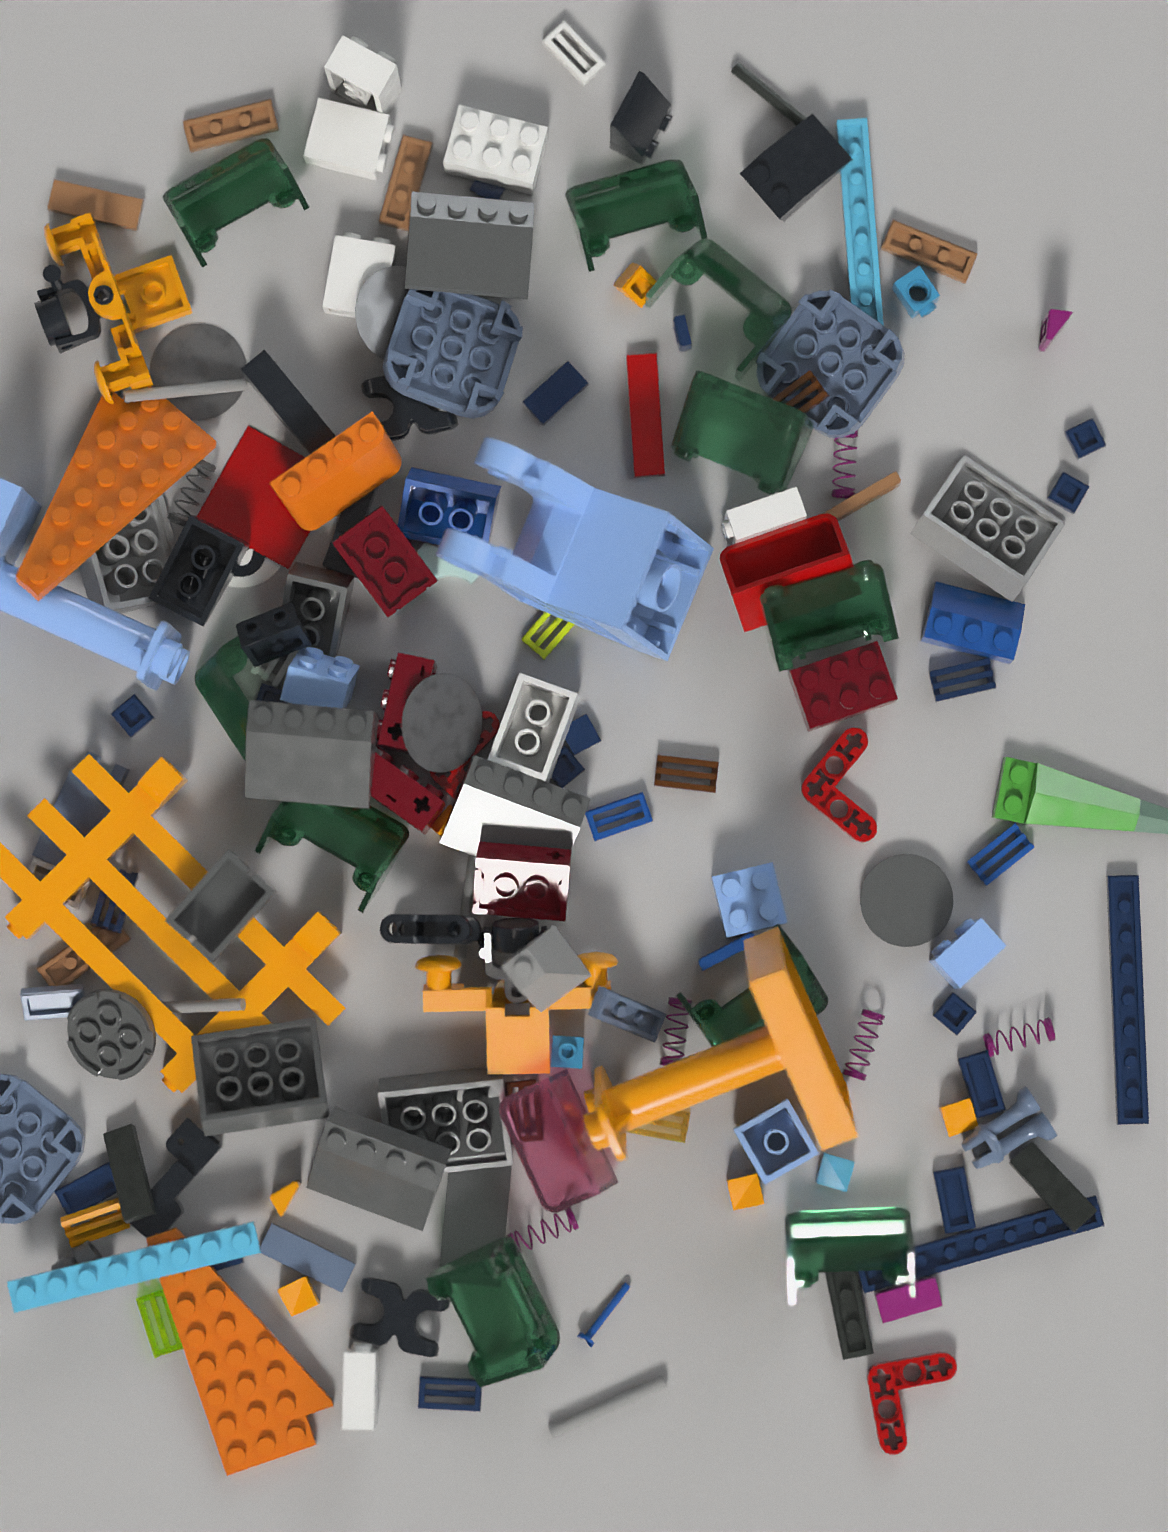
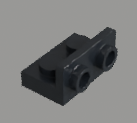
M292 602L236 624L241 648L254 668L312 645L307 631L298 619L296 608Z

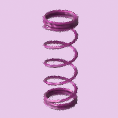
M857 430L854 434L847 435L845 438H857L859 431ZM835 438L834 442L847 448L839 449L833 455L847 462L838 463L832 469L837 473L847 476L837 477L832 480L835 486L845 489H834L831 491V496L848 499L856 494L852 492L856 489L840 486L834 483V481L842 478L856 477V475L838 471L835 467L843 464L857 463V461L844 459L835 454L840 451L858 448L841 444L836 441L838 438Z
M674 997L668 998V1004L670 1006L686 1011L688 1013L669 1014L666 1016L668 1020L684 1025L686 1027L667 1028L664 1030L666 1034L682 1039L684 1041L663 1043L662 1046L664 1048L680 1053L682 1055L661 1057L659 1061L660 1065L665 1066L675 1062V1060H669L667 1058H680L685 1056L683 1052L667 1047L665 1045L681 1044L687 1042L685 1038L669 1033L667 1031L682 1030L689 1028L687 1024L671 1019L669 1017L689 1015L691 1013L689 1010L673 1004L691 1006L692 1000Z
M862 1009L861 1015L876 1020L880 1023L865 1021L858 1022V1025L861 1028L875 1036L855 1035L854 1039L857 1042L863 1044L864 1046L870 1048L871 1050L850 1049L849 1051L851 1054L865 1061L868 1064L847 1062L845 1063V1065L851 1070L844 1069L842 1074L865 1081L867 1076L866 1074H863L853 1069L847 1064L861 1066L871 1065L869 1061L860 1057L852 1051H875L874 1048L860 1041L856 1037L872 1039L879 1038V1036L876 1033L865 1028L861 1024L882 1025L883 1022L881 1020H885V1016L870 1010Z
M1047 1017L1044 1021L1038 1020L1037 1036L1032 1027L1025 1023L1023 1028L1024 1042L1018 1030L1013 1026L1010 1029V1045L1000 1030L996 1033V1048L990 1033L984 1034V1043L986 1050L989 1052V1057H994V1051L996 1055H999V1032L1002 1034L1011 1052L1013 1051L1012 1029L1016 1031L1023 1047L1026 1048V1025L1032 1031L1038 1045H1040V1022L1045 1027L1048 1040L1050 1042L1055 1041L1056 1036L1051 1019Z
M571 1207L564 1209L570 1231L556 1213L553 1214L557 1236L552 1232L544 1219L540 1220L544 1242L532 1226L528 1224L527 1229L531 1248L517 1230L514 1231L515 1238L513 1233H508L509 1241L516 1256L522 1254L517 1235L525 1246L532 1250L533 1243L530 1229L542 1244L546 1243L543 1223L550 1233L558 1239L559 1231L556 1217L567 1232L571 1233L572 1227L574 1230L579 1229Z

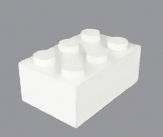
M342 35L324 66L331 92L360 108L388 114L402 90L397 64L394 63L395 59L382 51L376 54L367 49L368 45L357 37L352 36L349 39Z
M459 105L443 161L444 173L533 196L548 140V127Z
M519 673L487 760L549 783L580 701L578 693Z

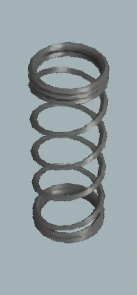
M205 460L197 463L198 466L208 471L215 472L214 470H216V466ZM195 466L194 469H196L205 477L189 474L186 475V478L191 484H193L198 489L189 487L180 488L181 492L193 502L185 500L174 501L175 505L188 515L180 513H169L167 517L168 520L183 527L185 526L187 521L174 515L183 516L189 518V516L192 515L186 510H184L182 507H180L176 502H183L196 506H199V503L190 496H188L182 489L205 493V490H203L201 487L192 482L188 478V476L197 477L205 480H211L209 476L204 474Z

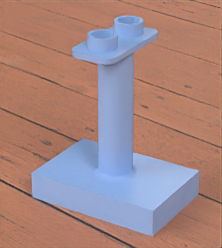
M0 478V611L136 671V678L155 691L159 689L163 680L176 685L187 665L190 651L183 648V644L180 643L182 635L171 624L161 621L157 629L152 628L58 585L38 602L16 582V574L19 568L15 566V563L42 506L22 487Z

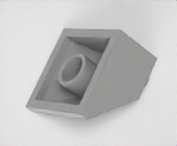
M552 925L506 959L501 966L518 990L540 1012H543L592 975L555 925Z

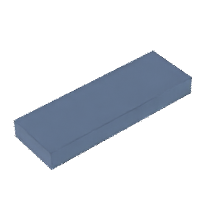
M599 986L588 1012V1015L654 1043L666 1017V1014L602 986Z
M271 1223L260 1246L262 1254L339 1292H343L356 1263L274 1223Z

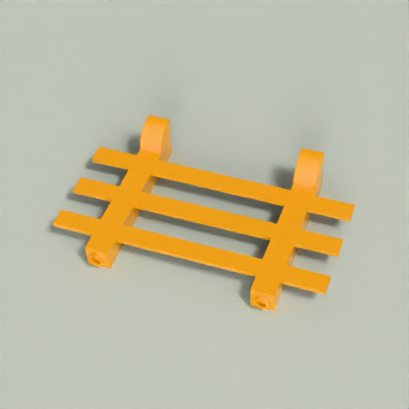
M90 754L71 771L111 810L85 837L46 798L27 815L66 854L41 881L0 842V878L22 899L5 916L10 922L6 927L18 939L22 936L26 939H31L47 924L113 990L124 992L136 999L150 1015L155 1032L177 1053L160 1071L164 1075L161 1079L162 1082L172 1092L178 1089L183 1093L196 1080L191 1036L195 1034L65 906L90 879L211 999H245V1010L218 1012L196 1035L273 1024L262 1013L288 987L327 1026L345 1009L307 970L342 934L320 911L285 946L259 921L253 918L238 937L266 965L239 991L188 939L186 940L165 921L167 918L109 862L136 835L191 891L208 873L153 817L188 782L164 757H161L143 775L138 784L129 793Z

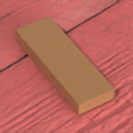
M271 99L182 121L191 153L279 131Z
M403 135L380 214L379 224L408 231L412 191L420 192L433 147L432 142Z
M54 179L47 209L51 212L73 217L91 213L95 222L137 231L144 200Z
M892 220L881 250L964 284L978 255L975 252L896 220Z
M895 471L824 513L834 515L840 521L899 487L901 478Z
M113 914L111 924L116 925L117 918ZM97 927L90 930L112 953L131 940L124 928L122 933ZM67 946L37 968L48 986L69 985L91 969L70 946Z

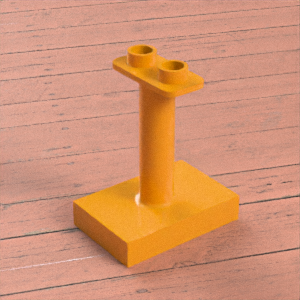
M779 927L743 940L749 985L767 1025L615 1086L612 1085L602 1065L594 1069V1087L583 1092L589 1113L583 1117L589 1137L597 1151L611 1146L619 1162L627 1159L626 1132L787 1069L822 1150L858 1137L849 1088Z

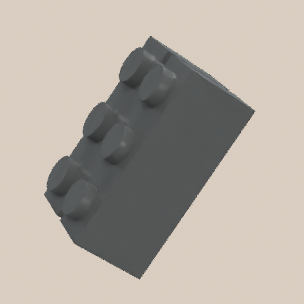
M231 850L225 852L165 920L186 940L194 935L197 939L191 944L212 963L221 956L277 892L257 873H253L250 876L248 872L251 868Z

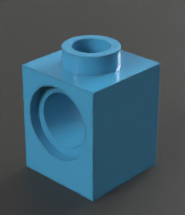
M920 265L895 281L892 286L893 292L911 318L918 314L923 318L937 308L935 303H937L940 295ZM919 288L925 293V299L915 301L910 297L909 291Z
M553 1036L551 1067L582 1069L584 1037Z

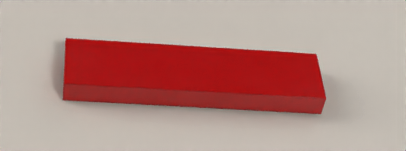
M657 353L626 355L634 478L665 476Z

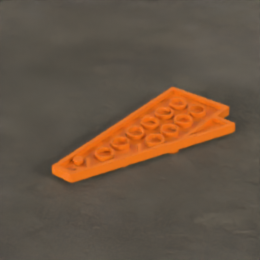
M114 392L111 393L114 404H110L101 396L16 574V582L39 602L216 448V440L167 399L137 401L128 404L124 403V400Z
M175 1227L147 1237L146 1241L149 1247L186 1237ZM209 1265L160 1277L159 1279L226 1475L228 1476L315 1446L317 1442L307 1415L334 1406L333 1399L220 1274Z

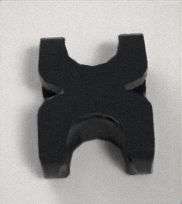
M385 376L371 378L361 384L362 393L370 399L386 398L393 404V413L390 418L380 422L391 441L401 440L408 436L412 424H415L419 431L426 435L450 431L458 426V419L455 414L447 411H433L427 407L426 403L402 395L391 387Z
M391 914L384 917L380 924V934L385 941L402 944H473L477 942L482 931L480 922L475 917L462 915ZM391 924H392V934L390 933V930H389V927H390ZM404 924L405 931H404V933L402 934L401 928H402V925ZM460 924L462 930L461 933L458 935L457 927Z
M372 1277L362 1278V1291L380 1299L384 1306V1315L375 1324L355 1323L350 1327L349 1335L356 1340L379 1346L387 1344L392 1336L396 1335L398 1346L402 1351L425 1357L438 1356V1343L420 1335L416 1328V1319L425 1310L439 1312L447 1310L450 1307L451 1299L445 1295L425 1289L414 1290L407 1299H404L402 1289L397 1283Z

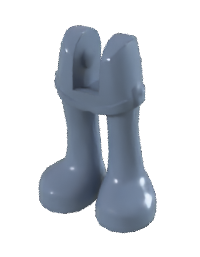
M1026 1086L1017 1093V1099L1013 1106L985 1125L979 1124L976 1126L974 1132L961 1143L965 1152L977 1147L984 1141L988 1144L990 1149L981 1153L972 1161L976 1169L986 1167L992 1163H1000L1004 1160L1005 1155L1030 1139L1040 1137L1049 1141L1058 1136L1044 1113L1040 1112L1027 1123L1001 1140H998L996 1135L1019 1120L1041 1110Z

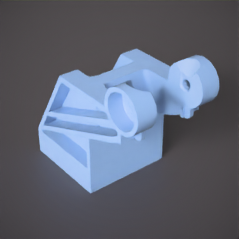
M485 437L474 464L488 469V474L518 485L533 497L532 507L515 548L512 551L502 546L496 547L471 535L447 528L435 555L456 567L483 577L524 604L636 651L668 661L714 548L669 512L594 488L548 461L538 459L530 453L508 443Z

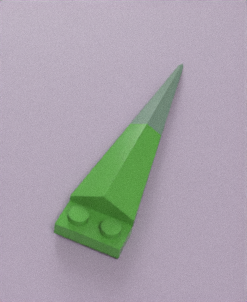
M1003 757L992 818L1029 825L1168 834L1167 808L1039 763Z

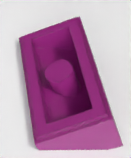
M1056 309L1048 311L1041 322L1038 348L1040 351L1044 352L1073 314L1072 311Z
M935 1276L874 1293L882 1323L943 1306Z

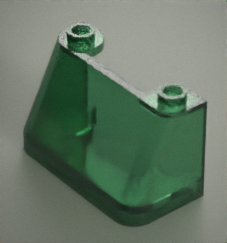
M697 370L690 383L671 448L674 450V455L683 460L691 461L692 458H699L700 456L752 477L758 483L757 488L759 490L774 495L775 492L779 493L787 489L814 427L809 417L796 408Z
M863 560L857 562L855 567L783 587L781 585L770 586L760 596L771 657L779 672L794 668L793 659L796 656H799L800 660L806 659V652L864 637L867 642L872 640L871 635H881L883 642L899 639L884 571L879 564L873 563L872 560Z
M506 1236L433 1270L425 1278L428 1290L432 1296H435L440 1301L450 1299L475 1349L468 1361V1370L470 1375L475 1378L479 1388L542 1369L559 1347L560 1334L557 1325L516 1242L511 1237Z

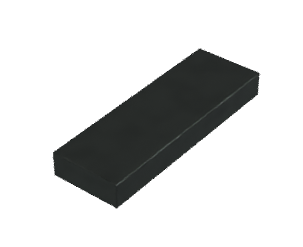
M129 1124L104 1133L103 1137L124 1222L130 1223L156 1214L135 1125Z
M1033 1141L1009 1162L1012 1168L1073 1232L1079 1229L1097 1212V1209Z
M855 1261L823 1267L842 1359L847 1360L874 1354Z

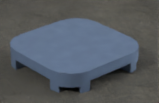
M410 289L401 304L384 355L383 371L385 378L394 390L404 396L461 417L472 419L484 417L495 409L504 394L503 391L515 353L522 338L523 327L520 326L517 316L511 310L512 306L503 300L500 304L476 295Z
M830 289L829 291H817L809 295L806 293L798 301L799 306L766 351L760 353L756 361L759 386L773 399L811 370L829 396L800 419L820 434L829 438H844L847 435L854 434L865 423L898 378L904 366L905 352L899 338L891 329L886 328L846 300L840 293ZM807 382L800 389H798L796 392H794L792 395H790L788 398L782 401L780 405H785L792 398H794L796 395H798L800 392L806 389L809 385H811L812 382ZM816 389L800 401L789 412L793 414L819 394L818 390Z
M0 1074V1223L18 1224L33 1218L78 1164L85 1145L82 1129L71 1116L26 1080L10 1074Z

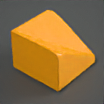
M757 1173L726 1180L733 1210L764 1204Z
M307 1275L277 1289L291 1317L320 1304Z

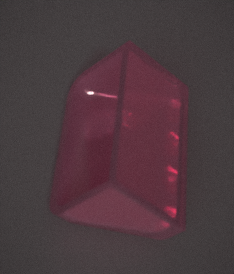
M567 1069L515 1092L502 1100L499 1107L501 1119L538 1200L545 1210L552 1213L560 1212L594 1197L619 1183L604 1149L597 1151L589 1137L583 1117L587 1112Z

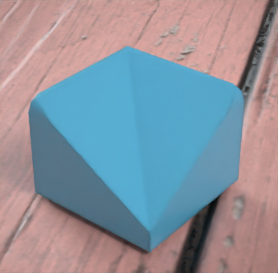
M823 1153L815 1183L847 1192L855 1162Z

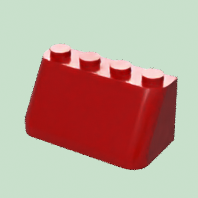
M819 514L726 547L720 554V563L744 632L861 593L852 558L837 518L831 514Z

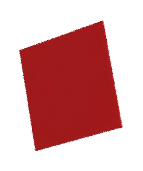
M248 426L197 516L250 543V549L289 569L310 531L301 528L271 487L270 482L306 457Z

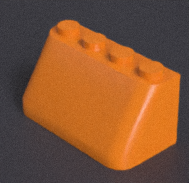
M372 411L270 482V485L297 524L305 530L313 531L326 524L394 476L400 470L402 460L384 427Z

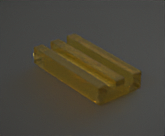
M678 1111L671 1114L683 1117L682 1123L661 1119L648 1123L680 1129V1136L642 1128H635L628 1131V1133L685 1143L691 1112Z

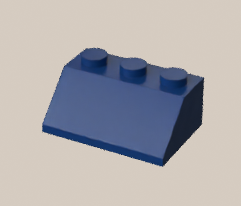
M411 467L405 479L397 526L408 539L436 545L440 544L447 528L463 532L489 543L497 513L501 486Z
M936 581L920 641L1010 664L1015 658L1022 630L1025 604L1011 602L1010 600Z

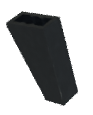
M265 349L241 368L249 384L309 455L336 437Z

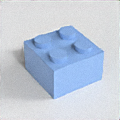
M314 647L300 649L288 667L280 700L299 705L346 708L352 698L360 665L354 664L347 657L336 656L334 658L324 655L322 650Z
M773 862L711 878L726 938L788 923Z
M971 918L966 919L954 930L957 936L951 942L948 939L943 940L931 951L934 957L929 962L954 989L961 988L1006 947V944L982 918L974 921Z
M787 1098L732 1129L764 1185L819 1154Z

